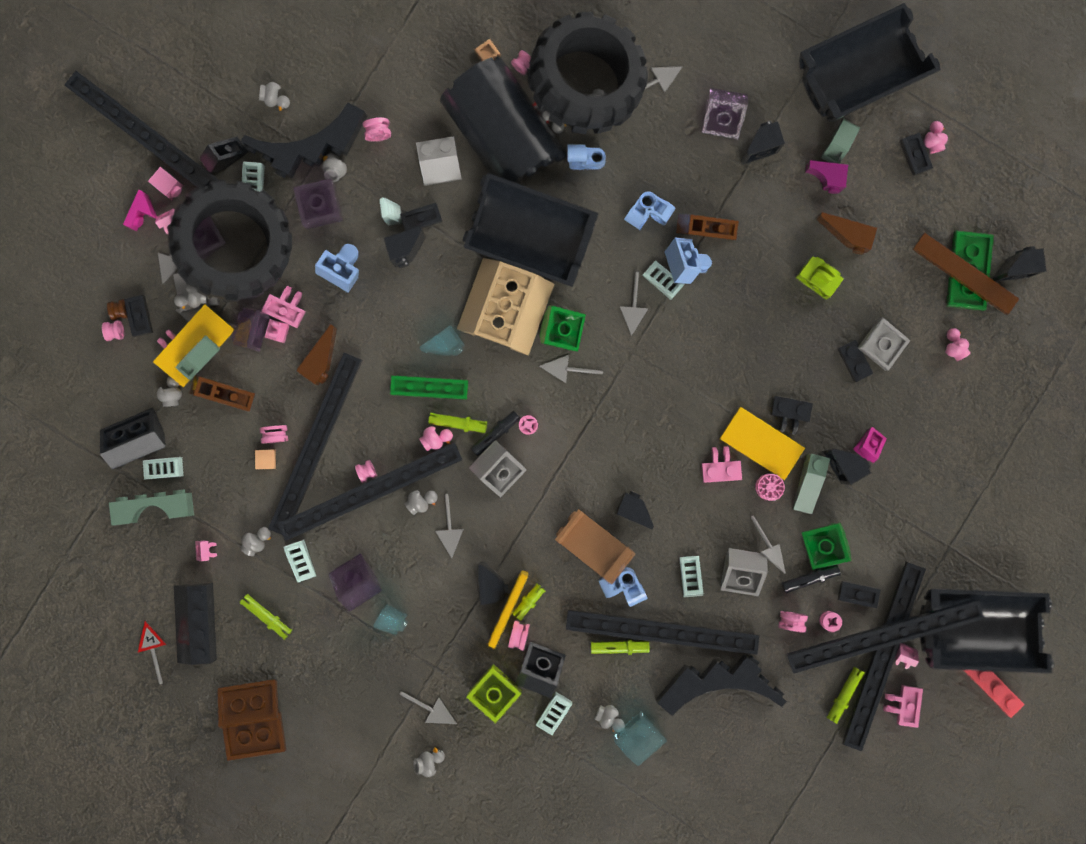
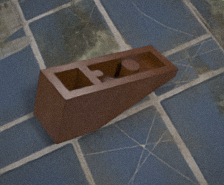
M824 212L817 216L816 220L847 248L852 249L854 253L864 254L872 249L877 231L876 227Z
M678 214L676 233L736 240L739 221Z
M331 324L296 370L315 385L323 384L329 377L327 373L330 371L337 328Z
M197 375L194 376L189 392L194 396L249 412L255 393Z

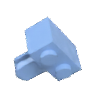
M674 238L665 250L674 283L691 284L699 273H706L712 264V260L707 254L698 253V250L694 248L692 239Z
M345 244L336 256L325 250L315 265V273L349 293L359 276V269L353 266L358 259L357 248L352 244Z

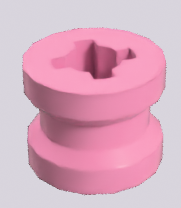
M521 50L518 53V57L511 61V64L519 73L525 75L530 67L531 56Z
M119 320L114 323L104 322L102 324L104 339L106 341H112L114 338L118 340L123 339L124 327L122 322Z
M526 415L520 419L519 429L522 433L531 435L536 432L538 423L533 416Z
M370 460L365 461L363 465L358 464L355 466L357 475L362 483L367 482L369 478L374 479L377 477L375 468Z
M832 611L823 612L819 618L820 625L830 632L838 631L842 626L841 617Z

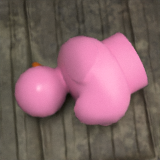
M935 121L930 125L931 132H928L923 140L925 147L929 148L930 154L946 150L945 144L948 136L941 133L944 127L939 121Z
M952 328L948 330L947 338L953 341V343L947 345L946 354L959 361L970 354L968 350L969 342L966 339L960 338L961 332L958 329Z
M431 426L424 430L423 436L419 440L427 451L430 449L438 450L442 447L443 442L450 444L453 434L449 429H444L440 432L439 436L435 431V427Z

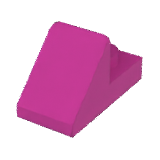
M138 190L123 225L135 231L142 226L144 214L154 219L157 217L149 195L141 190Z
M871 427L854 447V451L863 458H866L867 461L870 460L874 463L879 458L887 438Z

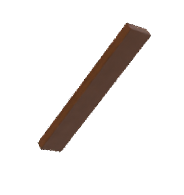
M926 233L922 234L912 249L1005 315L1011 312L1019 300L1014 294Z

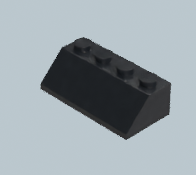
M213 583L174 585L177 663L188 665L211 664L217 660Z

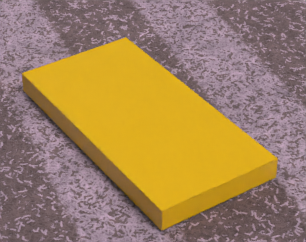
M204 304L153 362L182 387H185L190 380L175 368L205 335L220 348L235 329Z
M739 407L719 438L771 473L778 475L782 480L787 478L805 449L742 407Z
M524 570L520 572L491 634L488 646L494 649L527 580L528 572Z

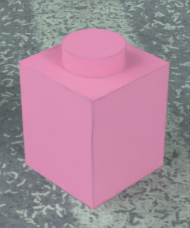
M161 167L148 181L171 200L181 193V188L184 186Z

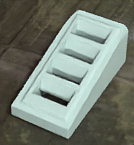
M243 162L242 182L257 186V189L254 190L261 192L264 184L265 166L257 162ZM249 177H255L257 181L249 180Z
M380 198L381 214L386 224H401L400 206L386 198Z
M654 261L643 274L648 281L670 300L685 285L684 283H674L671 272L657 261ZM657 268L659 271L654 277H651L650 274ZM663 273L665 276L659 282L656 281L660 274ZM667 278H669L670 281L664 287L662 284ZM673 283L676 284V286H675V287L672 289V291L670 292V291L668 290V288H669Z
M182 457L143 460L144 479L183 476ZM165 462H166L167 474H164V465H163V463H165ZM170 462H173L174 473H171ZM156 463H159L160 474H157ZM149 464H152L153 475H149Z
M304 540L284 547L297 582L316 576ZM300 548V552L293 554L292 550ZM303 555V559L295 561L294 557ZM306 562V566H303L301 568L297 567L298 564ZM309 569L310 573L300 576L299 572Z
M699 556L680 557L683 597L703 596ZM684 563H695L696 566L685 567ZM696 570V574H685V571ZM697 578V582H686V579ZM698 586V590H687V587Z
M555 692L536 726L553 735L570 709L572 701ZM557 701L560 704L564 705V708H560L555 704V702ZM553 707L557 711L561 712L560 715L551 711V708ZM547 714H550L557 720L553 721L552 719L547 717ZM544 720H546L547 722H549V723L552 724L553 726H552V728H550V727H548L547 725L543 724L542 722H543Z

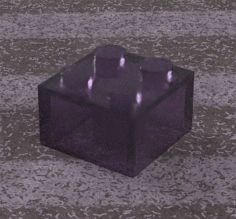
M332 179L293 187L301 223L306 229L344 221L336 186Z

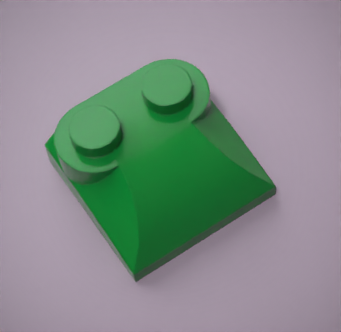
M548 306L543 316L540 331L541 344L578 352L586 314Z
M833 523L802 532L813 570L851 561L850 548L841 523Z

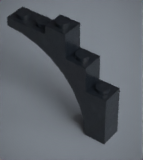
M347 103L340 115L329 126L303 140L289 143H271L244 135L241 142L245 145V150L254 155L257 152L262 155V159L272 163L271 166L274 168L275 174L284 179L286 176L292 179L301 161L310 167H313V165L320 167L323 157L326 156L329 148L331 152L338 156L341 154L347 156L363 126L362 123L367 119V115L364 110Z
M743 655L730 671H728L730 667L722 660L718 663L714 659L700 677V672L693 666L689 668L684 665L655 699L657 704L671 716L692 699L705 693L722 689H742L755 692L771 699L781 707L787 702L783 698L784 693L776 686L772 689L768 685L770 681L762 674L758 676L762 671L758 667L760 662L753 656L748 658L746 655Z

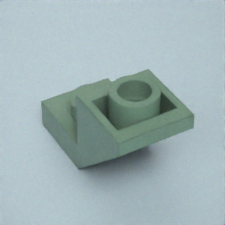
M843 118L833 133L832 140L821 158L829 163L840 164L848 153L860 127Z
M205 335L175 368L191 380L221 348Z

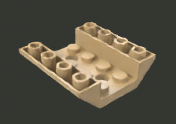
M483 258L457 330L473 336L477 335L529 356L555 284L537 274L504 262ZM511 281L518 285L517 289L513 292L508 291L506 285ZM500 317L504 320V325L501 328H496L493 325L495 318Z

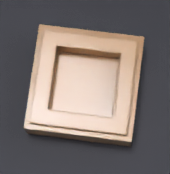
M490 39L474 49V52L481 61L491 57L493 60H496L497 56H501Z
M255 450V469H276V450Z

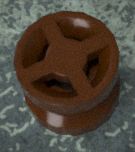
M124 299L116 303L113 301L107 303V311L112 321L118 320L120 317L128 318Z

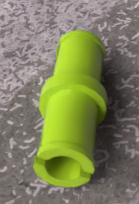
M536 583L528 595L523 596V601L512 614L522 621L528 611L536 606L535 603L546 590Z

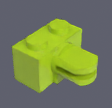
M814 256L808 259L795 277L825 300L833 295L844 279L840 276L841 273L826 264L821 258H815Z

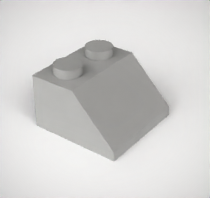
M454 136L416 143L424 186L462 180Z
M496 440L469 467L500 498L527 470Z
M729 548L724 561L721 590L759 596L768 573L767 558L762 553Z

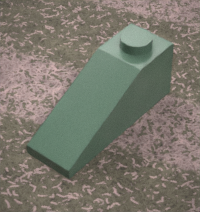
M806 454L793 510L809 514L813 513L826 478L830 458Z

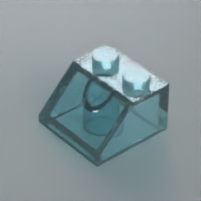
M642 711L625 725L624 730L617 732L613 736L617 746L637 766L641 765L667 742L666 738Z

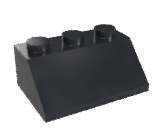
M153 407L100 430V455L112 470L166 447L165 434Z

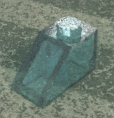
M450 325L419 348L424 353L449 357L454 355L455 357L463 351L465 345Z
M387 604L380 612L373 627L396 635L399 631L403 632L408 623L405 619L408 615Z

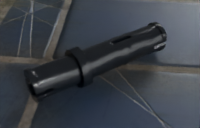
M513 410L502 421L499 420L493 429L471 447V450L479 456L495 440L499 439L504 433L507 434L509 429L521 418Z
M836 564L823 569H815L814 572L781 583L784 592L787 594L818 582L824 583L827 579L840 576L841 572Z

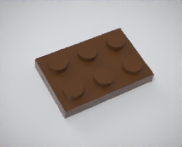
M275 679L218 688L219 728L279 719L278 691Z
M278 712L279 719L223 728L227 761L285 752L286 743L281 712Z

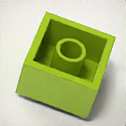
M492 664L468 691L466 698L496 723L522 694V689L515 685L498 667Z

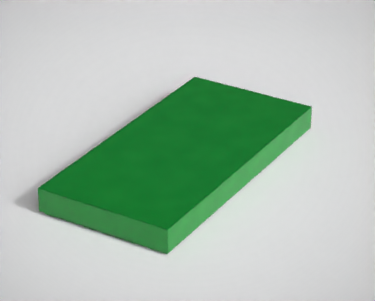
M954 231L952 252L990 278L994 235ZM949 276L947 307L986 310L987 301Z

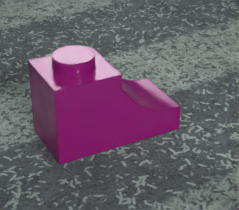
M810 160L806 165L805 173L817 177L822 183V190H828V193L838 194L846 188L848 165Z

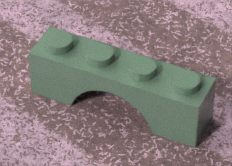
M185 489L173 491V495H166V492L154 493V497L147 498V494L135 495L134 500H128V497L115 498L116 502L109 503L111 526L138 522L142 511L149 506L161 508L169 519L194 515L192 493H185Z

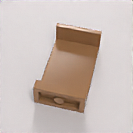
M578 509L577 512L574 511L569 516L567 525L558 530L555 540L602 576L608 583L613 584L635 556V553Z

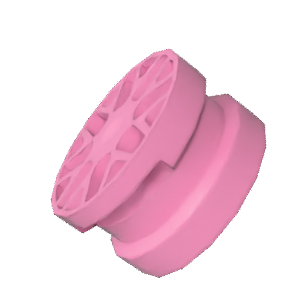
M372 118L362 123L366 130L364 133L365 140L381 141L391 137V131L388 129L389 120L387 118Z
M287 425L259 428L262 434L261 444L288 441V436L286 435Z
M764 474L760 476L755 484L758 496L769 501L779 499L785 490L783 480L775 474Z
M786 611L780 612L781 622H779V628L806 632L805 622L808 618L807 615Z
M514 621L509 648L519 647L521 651L524 650L530 624H524L523 626L519 621Z

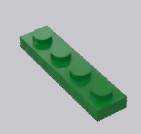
M391 376L390 395L467 400L468 380Z

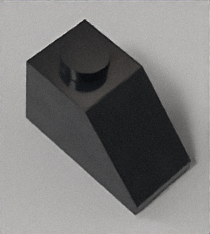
M234 137L208 144L199 159L209 173L212 174L225 170L246 155L248 151L245 150V146L240 139Z
M632 491L629 494L624 493L616 514L653 529L654 525L644 501L640 499L641 495Z

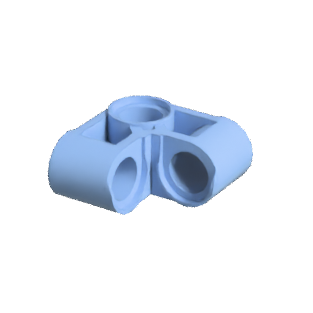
M568 144L570 169H601L605 165L606 155L602 149L587 148L586 144ZM595 155H600L602 157V160L599 162H594L592 160V157Z
M644 192L635 205L632 206L624 220L641 230L649 216L658 223L665 225L675 211V207L652 192ZM650 198L652 205L645 206L642 199Z
M626 567L613 584L608 583L603 577L598 580L606 598L613 597L623 591L630 607L648 599L643 586L631 568ZM626 573L633 576L629 582H625L622 579V576Z

